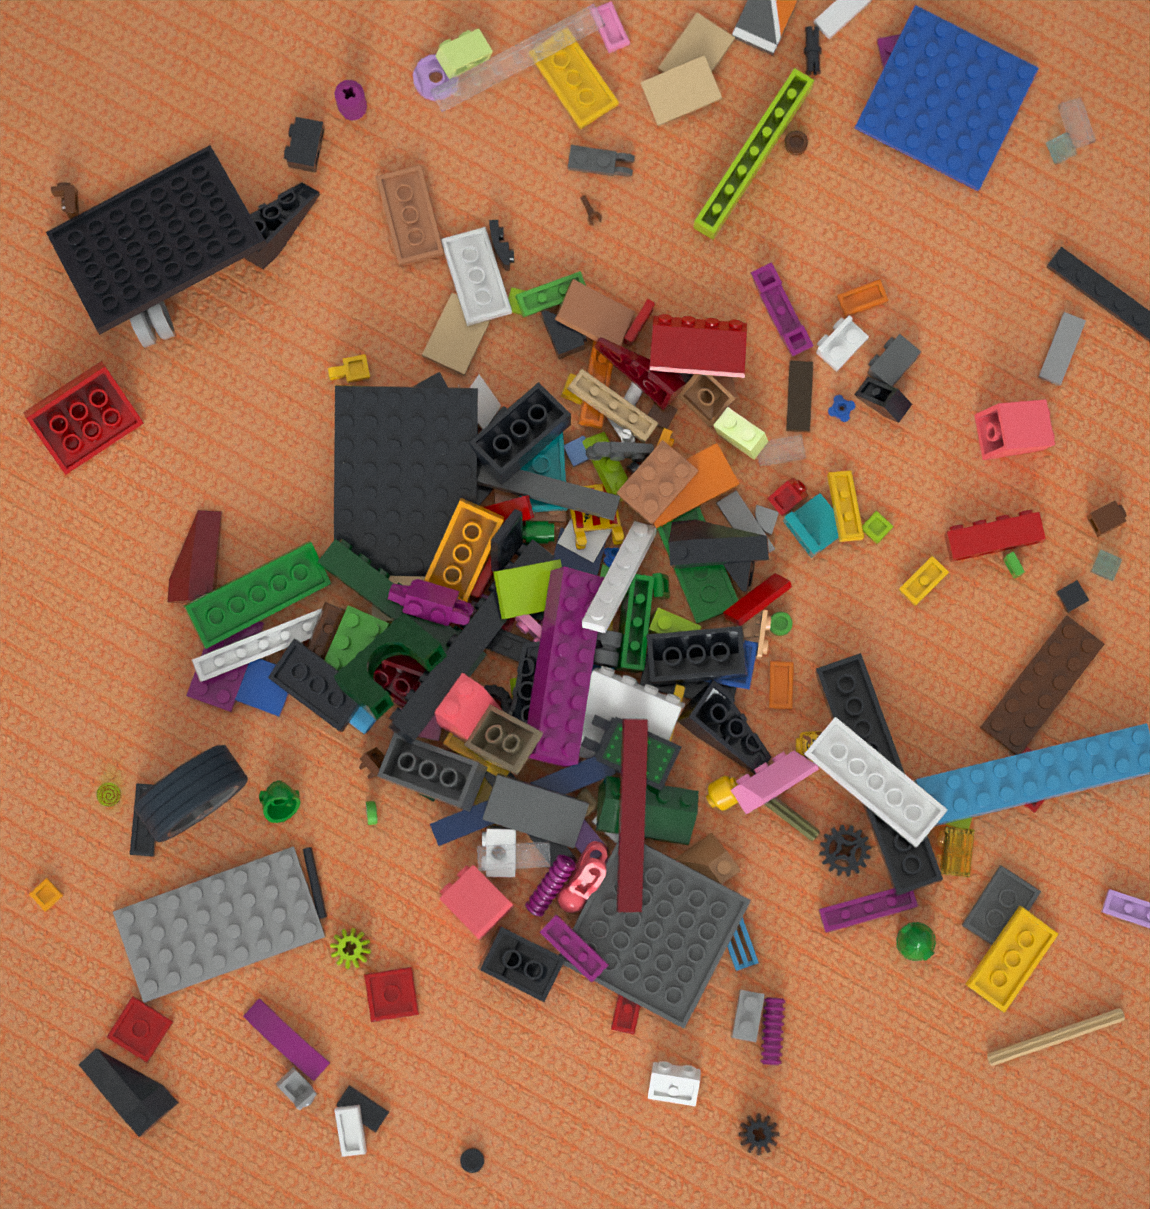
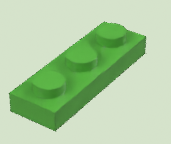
M581 271L515 295L523 318L560 305L573 279L586 285Z

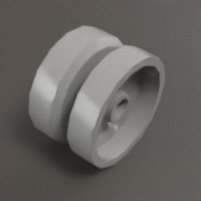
M164 301L130 318L131 325L144 348L156 344L155 330L163 340L176 335Z

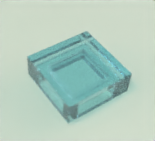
M1067 132L1046 142L1054 164L1077 155Z
M1100 550L1091 573L1113 581L1122 559Z

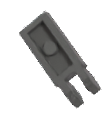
M571 145L568 170L608 176H632V169L615 167L616 161L634 162L635 156L617 153V151Z
M599 441L594 443L593 446H589L585 450V454L589 460L594 459V461H599L602 457H610L612 461L631 458L634 462H642L652 453L654 445Z

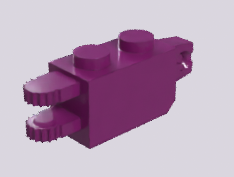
M420 579L412 580L410 586L392 584L389 590L388 599L404 606L402 613L448 626L450 622L461 625L468 624L470 615L474 611L471 603L469 604V602L466 603V601L458 599L459 591Z

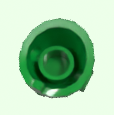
M281 780L274 781L266 790H262L259 793V801L262 804L264 816L269 822H284L290 819L300 807L299 791L293 790Z
M909 922L898 932L896 947L899 953L906 959L926 961L935 954V935L926 924Z

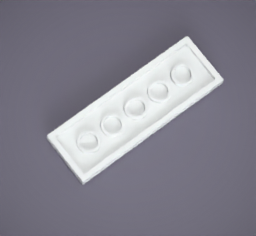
M836 717L804 754L915 847L922 842L947 812L944 806Z

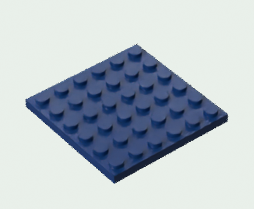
M915 5L854 129L979 191L1039 68Z

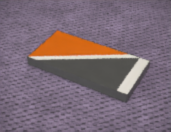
M748 0L732 36L738 41L773 56L799 0Z

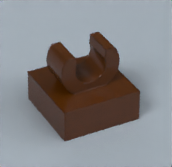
M377 747L366 752L360 758L362 761L359 766L360 770L367 767L371 771L367 776L368 779L377 776L385 756Z

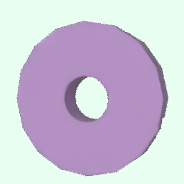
M436 54L422 58L417 63L413 72V81L416 90L421 96L432 101H439L450 97L455 92L459 83V75L449 79L435 57ZM438 72L442 74L443 78L440 82L434 83L429 79L430 75Z

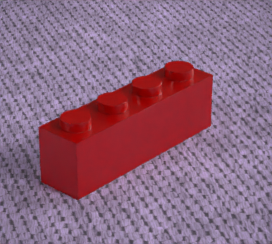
M1025 510L1019 512L1017 517L1010 518L1009 515H1002L996 517V521L989 523L984 519L973 522V526L964 528L963 524L949 527L950 531H947L944 536L950 562L1043 543L1046 537L1040 512L1033 513L1032 510Z

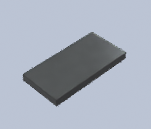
M497 773L482 820L574 849L589 802Z

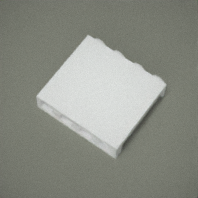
M606 666L597 667L593 670L581 744L584 737L600 743L605 733V730L591 724L595 715L608 721L612 717L648 719L649 732L668 741L670 740L680 712L685 706V703L680 702L681 699L678 696L661 694L658 692V688L648 684L642 686L636 683V679L627 675H623V677L614 674L615 671ZM582 746L580 747L579 756L585 759L594 756L595 752Z

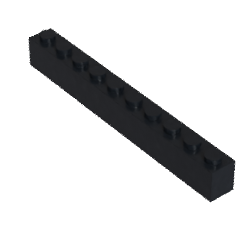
M532 540L528 545L522 544L515 553L519 556L514 563L509 561L503 570L552 561L555 556ZM495 581L488 589L491 594L487 599L482 597L474 608L477 612L473 617L470 616L469 623L460 625L463 628L459 635L454 633L446 643L449 647L445 652L447 657L431 672L426 670L418 680L421 684L416 691L411 689L403 699L407 702L402 709L397 707L389 717L392 722L388 727L409 744H412L420 735L461 674L468 672L507 621V619L501 618Z

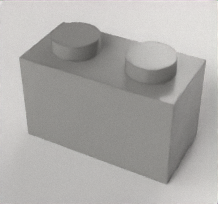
M739 990L731 1038L756 1042L765 994Z

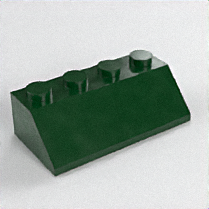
M606 776L598 787L596 831L619 834L621 778ZM646 784L644 839L689 845L698 814L699 791L666 785L660 791Z

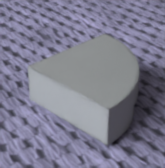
M756 505L755 517L758 524L765 533L772 535L779 512Z

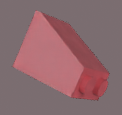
M1046 399L998 403L974 415L983 460L1043 451L1055 445V435L1052 430L1050 410Z
M462 673L436 709L435 716L438 726L466 743L489 705L500 710L502 709L482 685Z
M466 865L457 874L459 879L453 885L449 882L440 891L442 896L439 899L481 940L514 905L474 865L470 868Z

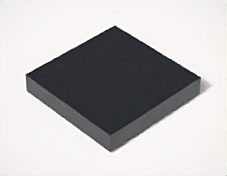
M513 510L491 539L492 572L503 570L523 544L522 512L519 510Z

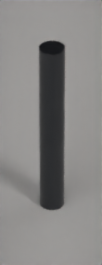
M312 847L304 848L302 850L315 908L319 919L326 918L327 913Z

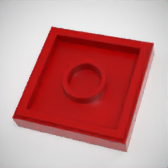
M412 967L364 974L371 1022L419 1015Z
M132 996L107 1035V1038L148 1063L174 1021Z

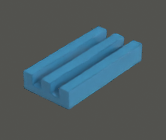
M743 918L739 925L752 960L748 962L736 929L733 936L743 964L739 965L731 941L727 946L736 971L759 963Z

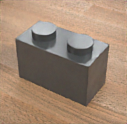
M901 334L896 339L891 337L883 346L886 349L881 356L876 354L868 363L870 369L867 374L873 379L890 386H894L921 354V351Z

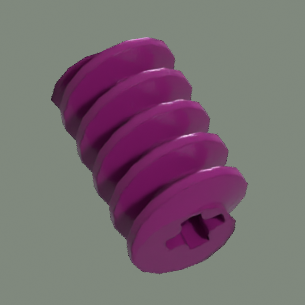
M353 80L340 82L334 92L339 112L347 120L360 119L367 110V102L362 86Z

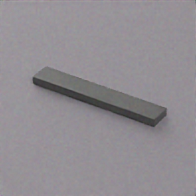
M482 464L477 480L478 485L519 496L529 495V498L613 521L620 502V496L523 470H518L501 485Z

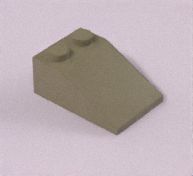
M489 705L464 745L479 757L518 775L543 733L504 711Z

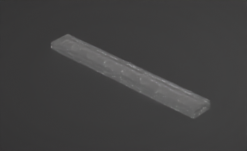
M592 4L430 90L441 112H444L604 27L605 23L595 4Z

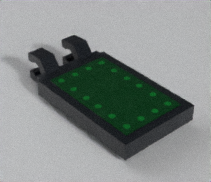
M595 715L591 724L605 730V733L600 743L584 737L581 746L595 752L593 757L596 758V761L621 772L623 719L612 717L608 721ZM649 731L646 784L662 791L682 747Z

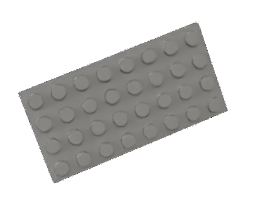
M294 846L113 911L143 1003L326 937Z

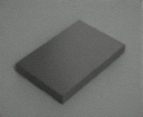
M1000 865L961 926L992 945L1017 908L1022 906L1029 911L1041 891Z

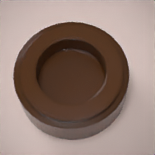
M801 131L790 132L785 138L784 146L786 151L791 155L803 154L808 146L807 136Z

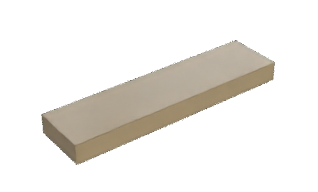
M583 369L579 371L567 388L623 429H629L631 434L643 443L646 442L658 425V422Z

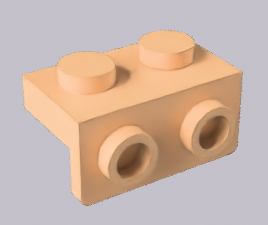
M768 610L760 611L742 625L744 639L758 643L756 659L760 660L762 654H767L768 640H764L765 630L770 631L771 617L767 616Z

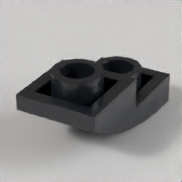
M489 220L494 251L505 271H509L510 263H514V249H509V242H500L504 241V227H499V221Z

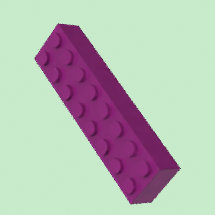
M568 567L551 570L527 722L528 725L541 731L543 735L528 758L564 767L578 764L598 631L583 628L582 620L604 577Z

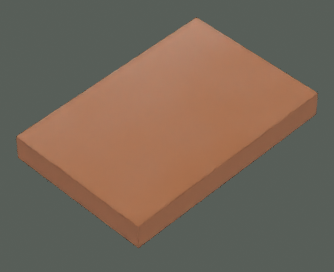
M573 279L570 282L555 320L596 342L602 337L621 346L634 311Z

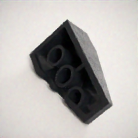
M696 519L674 521L671 525L669 537L670 566L675 569L769 560L768 536Z

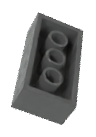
M394 732L377 776L393 784L471 812L488 767L419 740L409 744Z

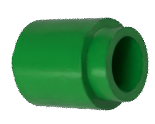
M526 521V525H523V540H526V544H529L532 540L538 544L554 542V523H548V521Z

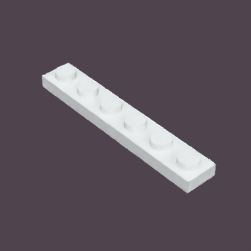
M634 521L582 620L583 628L606 633L657 533L655 526Z
M322 608L192 659L200 682L289 647L293 639H297L300 642L310 639Z

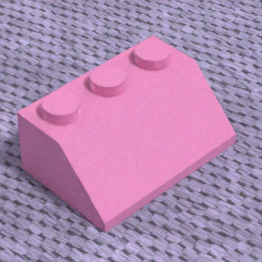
M783 751L772 758L774 763L770 766L764 763L754 769L756 774L751 778L749 774H746L736 781L738 786L731 789L745 814H748L819 769L818 766L796 751H792L787 755Z

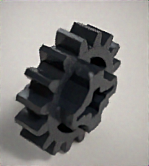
M840 825L838 832L834 827L831 828L832 835H824L827 842L819 844L824 848V851L820 852L819 856H825L826 858L822 864L829 863L828 871L831 872L836 869L837 876H840L842 871L845 872L847 877H850L851 870L856 874L860 873L858 866L865 868L867 865L863 860L871 858L870 855L866 854V851L870 850L871 846H865L864 843L868 840V837L861 838L862 830L860 829L855 833L853 832L852 825L848 830H845L844 825ZM842 835L852 836L856 840L853 842L847 841ZM834 840L835 850L832 854H829L830 844ZM842 844L844 847H850L854 845V847L848 852L849 857H847L845 854L842 856H835L839 853V851L842 850ZM860 847V858L858 861H856V858L854 857L856 849ZM835 861H845L849 867L839 866Z

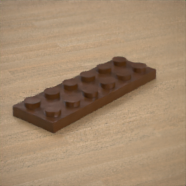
M1066 615L980 728L1015 755L1021 754L1105 644Z

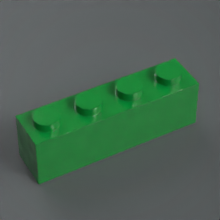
M635 574L622 600L618 633L623 634L621 648L617 649V652L620 654L618 667L614 668V670L631 673L644 671L654 584L653 576Z

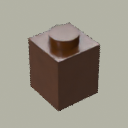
M1113 501L1091 512L1087 519L1097 537H1100L1123 525L1126 522L1125 517L1127 515L1123 506Z

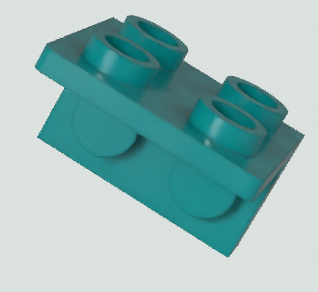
M820 493L794 513L790 512L783 519L784 524L811 558L839 538L834 510Z

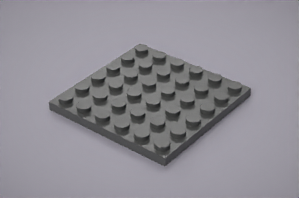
M618 841L606 864L605 878L598 889L589 896L573 930L609 964L594 980L596 983L685 1029L751 899L644 844L642 912H617ZM561 953L559 954V956L566 959L563 964L564 966L583 975L566 957H564Z

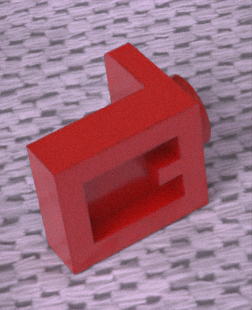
M791 478L767 499L781 516H784L801 500L805 499L808 494L805 485L800 480Z

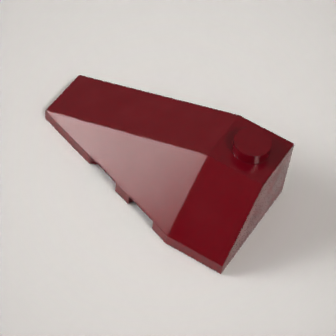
M600 337L597 340L594 348L663 410L683 391L686 383L679 373L649 371L650 359L605 338Z
M197 511L169 578L168 603L187 604L216 589L221 511Z

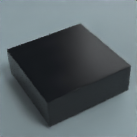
M1077 580L1056 592L1068 613L1089 601Z

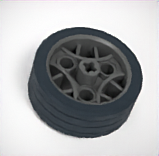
M217 745L188 760L158 781L136 801L134 810L155 841L164 842L189 829L225 804L246 785L248 777L226 745Z

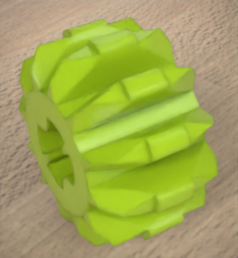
M355 928L351 929L350 936H348L346 929H343V939L338 935L334 936L335 940L339 941V944H330L331 948H338V951L333 952L331 957L334 958L340 955L341 957L337 960L336 964L341 965L346 960V969H350L351 961H353L355 968H359L360 965L357 959L359 958L361 961L367 962V958L362 956V953H371L370 949H363V946L370 944V940L361 942L360 940L364 937L365 933L360 932L355 937ZM348 942L357 946L354 949L353 955H350L349 952L345 953L344 949L348 947Z

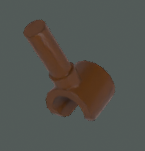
M582 196L580 199L589 215L587 218L588 224L594 226L590 219L591 216L596 215L600 222L602 221V216L599 212L593 210L586 196Z

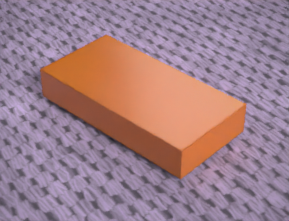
M881 279L836 296L844 318L889 301Z
M770 661L768 709H793L794 662Z

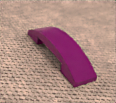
M771 262L751 272L763 304L791 356L793 357L813 347L814 345L804 325H801L781 285L782 281L773 263Z
M260 998L243 1016L275 1048L313 1081L330 1064L325 1057L314 1047L310 1046Z

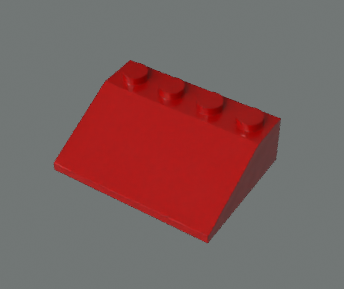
M668 314L653 316L649 371L744 378L747 323L736 319L719 321L716 318L696 319L692 316L679 318Z
M103 361L89 368L23 412L25 418L65 475L144 424Z

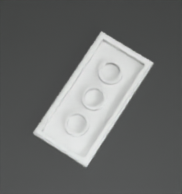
M486 227L441 239L467 326L512 314Z

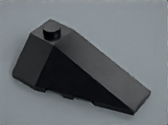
M301 182L279 194L278 199L268 205L265 203L259 205V210L250 215L267 246L246 256L245 259L264 270L280 254L320 196V192Z
M540 641L523 643L517 669L516 685L513 687L512 703L508 710L509 715L526 724L528 722Z
M711 680L688 702L677 721L693 735L753 774H756L754 769L764 763L768 764L771 755L758 735L753 733L747 724V718L743 713H740L734 704L735 700L732 695L715 680Z
M98 1048L78 1064L138 1137L144 1136L179 1103L162 1084L125 1065Z

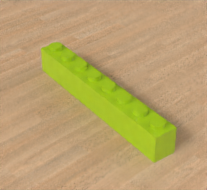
M795 68L793 69L694 221V229L714 240L810 93L814 83L812 78Z

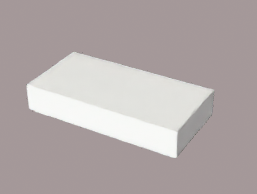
M360 1105L336 1107L334 1110L342 1157L366 1154L367 1148Z

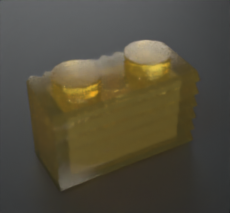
M946 826L943 831H939L938 845H941L942 848L941 855H937L936 860L942 875L970 878L974 829Z

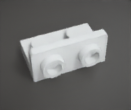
M850 315L845 320L840 318L833 326L835 331L830 336L825 334L817 343L819 348L816 354L836 372L869 338L865 332L852 322L853 318Z
M665 1061L653 1062L648 1099L696 1106L701 1070L690 1065L677 1066Z

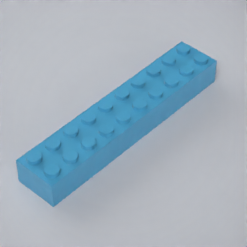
M1146 723L919 778L914 782L947 809V812L935 825L939 826L1149 775L1150 732Z

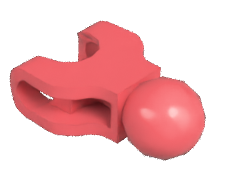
M592 841L581 854L576 868L569 878V884H565L557 895L558 904L565 912L572 914L580 912L584 908L589 896L602 883L607 869L605 862L608 856V849L606 845L598 841ZM594 850H599L602 855L596 859L591 858L590 853Z

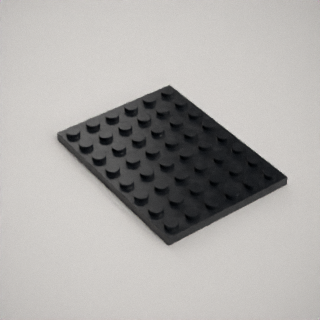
M211 145L46 232L99 335L267 246Z
M335 385L334 539L337 541L345 540L353 547L351 549L353 553L357 556L361 553L372 561L370 566L378 570L381 568L390 576L426 577L460 498L477 504V455L469 445V441L478 434V388Z

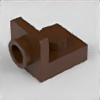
M67 182L52 186L51 192L54 197H65L61 199L62 211L66 212L70 219L79 215L78 190L75 186Z

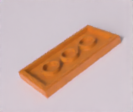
M718 443L686 459L699 471L653 523L656 529L739 486V482Z

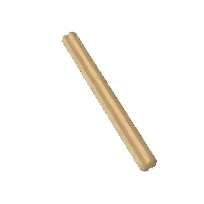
M1118 1008L988 1053L987 1059L989 1064L994 1066L1125 1020V1015L1122 1009Z

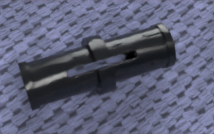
M812 26L805 28L806 47L804 48V54L806 55L807 75H812L811 72H813V75L821 73L820 54H822V47L819 46L820 28L814 26V30H812Z

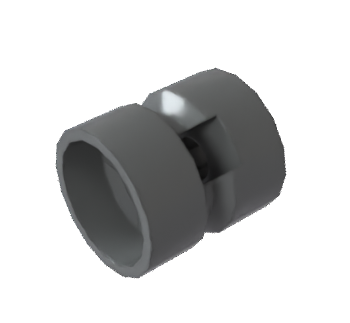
M609 630L606 633H597L593 665L618 667L620 654L617 652V649L621 648L623 634Z

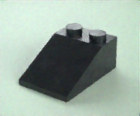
M498 926L477 969L545 1002L566 959Z

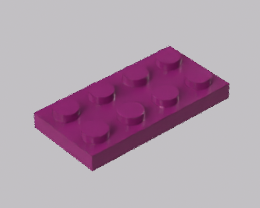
M259 621L207 649L204 648L201 656L261 633L264 623ZM249 663L200 682L195 671L186 696L232 713L236 702L235 698Z

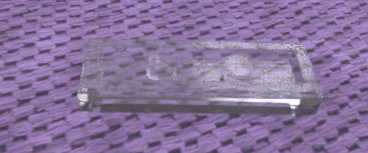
M549 842L477 846L478 871L551 867Z

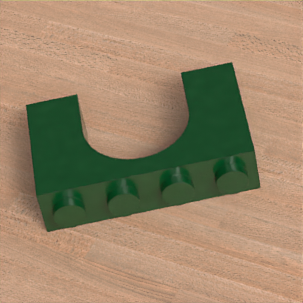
M405 613L395 619L386 630L377 635L365 649L358 652L356 657L346 666L342 667L334 676L340 689L376 721L394 705L388 692L374 681L375 671L385 659L394 655H407L415 659L430 672L447 657L441 643Z

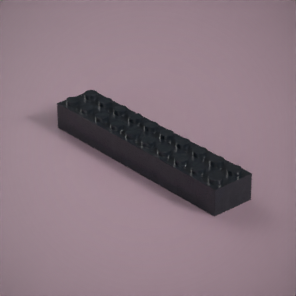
M859 653L816 668L815 674L832 720L835 717L904 773L862 654ZM863 804L896 897L943 880L928 836L915 847Z

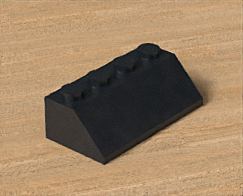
M538 382L470 440L469 445L485 469L502 485L571 426V413Z
M742 626L647 635L650 682L653 685L749 677L747 651Z

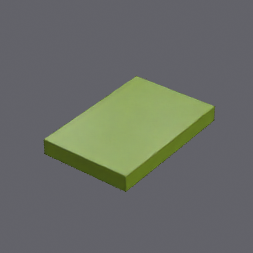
M561 559L495 571L494 578L501 618L507 619L545 611L551 570L562 567Z

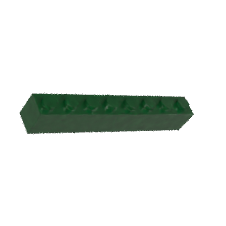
M334 539L317 563L394 621L403 614L404 606L388 599L391 585L394 584L389 580L391 576L381 568L376 570L370 566L372 561L360 553L357 556L351 551L353 547L345 540L337 541ZM406 614L441 643L445 652L449 648L446 643L454 633L459 635L462 631L456 625L452 628L449 625L445 626ZM484 651L465 674L466 676L470 677L487 654Z

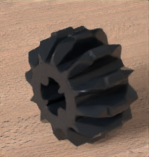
M760 1113L756 1114V1122L753 1121L750 1115L747 1116L750 1125L748 1126L741 1122L740 1126L747 1130L746 1132H738V1136L747 1137V1139L740 1142L741 1146H745L750 1142L751 1144L747 1149L749 1153L753 1151L755 1146L757 1155H761V1147H764L767 1153L771 1152L767 1144L777 1145V1142L771 1139V1136L778 1137L780 1135L779 1132H771L772 1129L777 1127V1124L774 1122L767 1126L770 1121L768 1115L764 1118L763 1122H761ZM759 1127H761L765 1137L763 1140L759 1138V1141L754 1140L753 1130H759Z

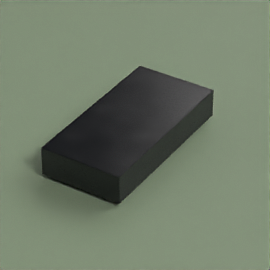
M350 1085L336 1104L337 1107L360 1105L362 1123L374 1132H377L389 1114L388 1110Z

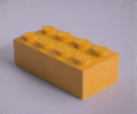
M460 498L424 581L459 591L458 599L467 602L491 549V539L500 529L504 517Z

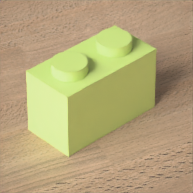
M478 28L472 32L470 30L463 32L457 39L443 41L439 45L435 57L447 77L451 79L488 62L493 51Z
M729 407L726 408L713 425L720 437L752 459H755L768 443L765 432Z

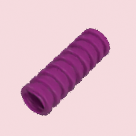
M557 856V860L553 862L549 872H546L545 878H542L541 883L538 884L537 889L534 890L533 895L526 902L527 910L533 915L540 917L544 915L549 907L548 905H551L552 899H555L556 894L560 892V888L564 886V882L568 880V876H571L572 871L575 870L576 864L568 856Z
M767 997L764 999V1002H766V1006H764L766 1014H763V1017H765V1021H763L765 1029H762V1032L765 1033L762 1036L764 1044H761L764 1050L761 1052L763 1059L760 1062L767 1065L782 1064L780 1049H783L781 1034L784 1033V1030L781 1029L784 1026L782 1018H785L782 1012L785 1011L783 1003L786 1000H783V998Z

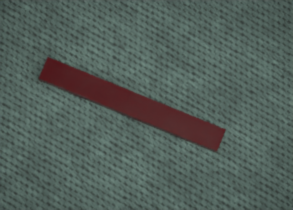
M623 718L617 912H642L648 719Z

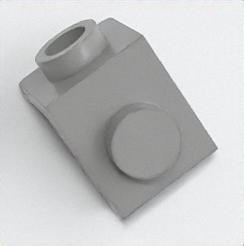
M294 1067L276 1083L277 1087L294 1103L298 1110L309 1106L317 1095L313 1086Z

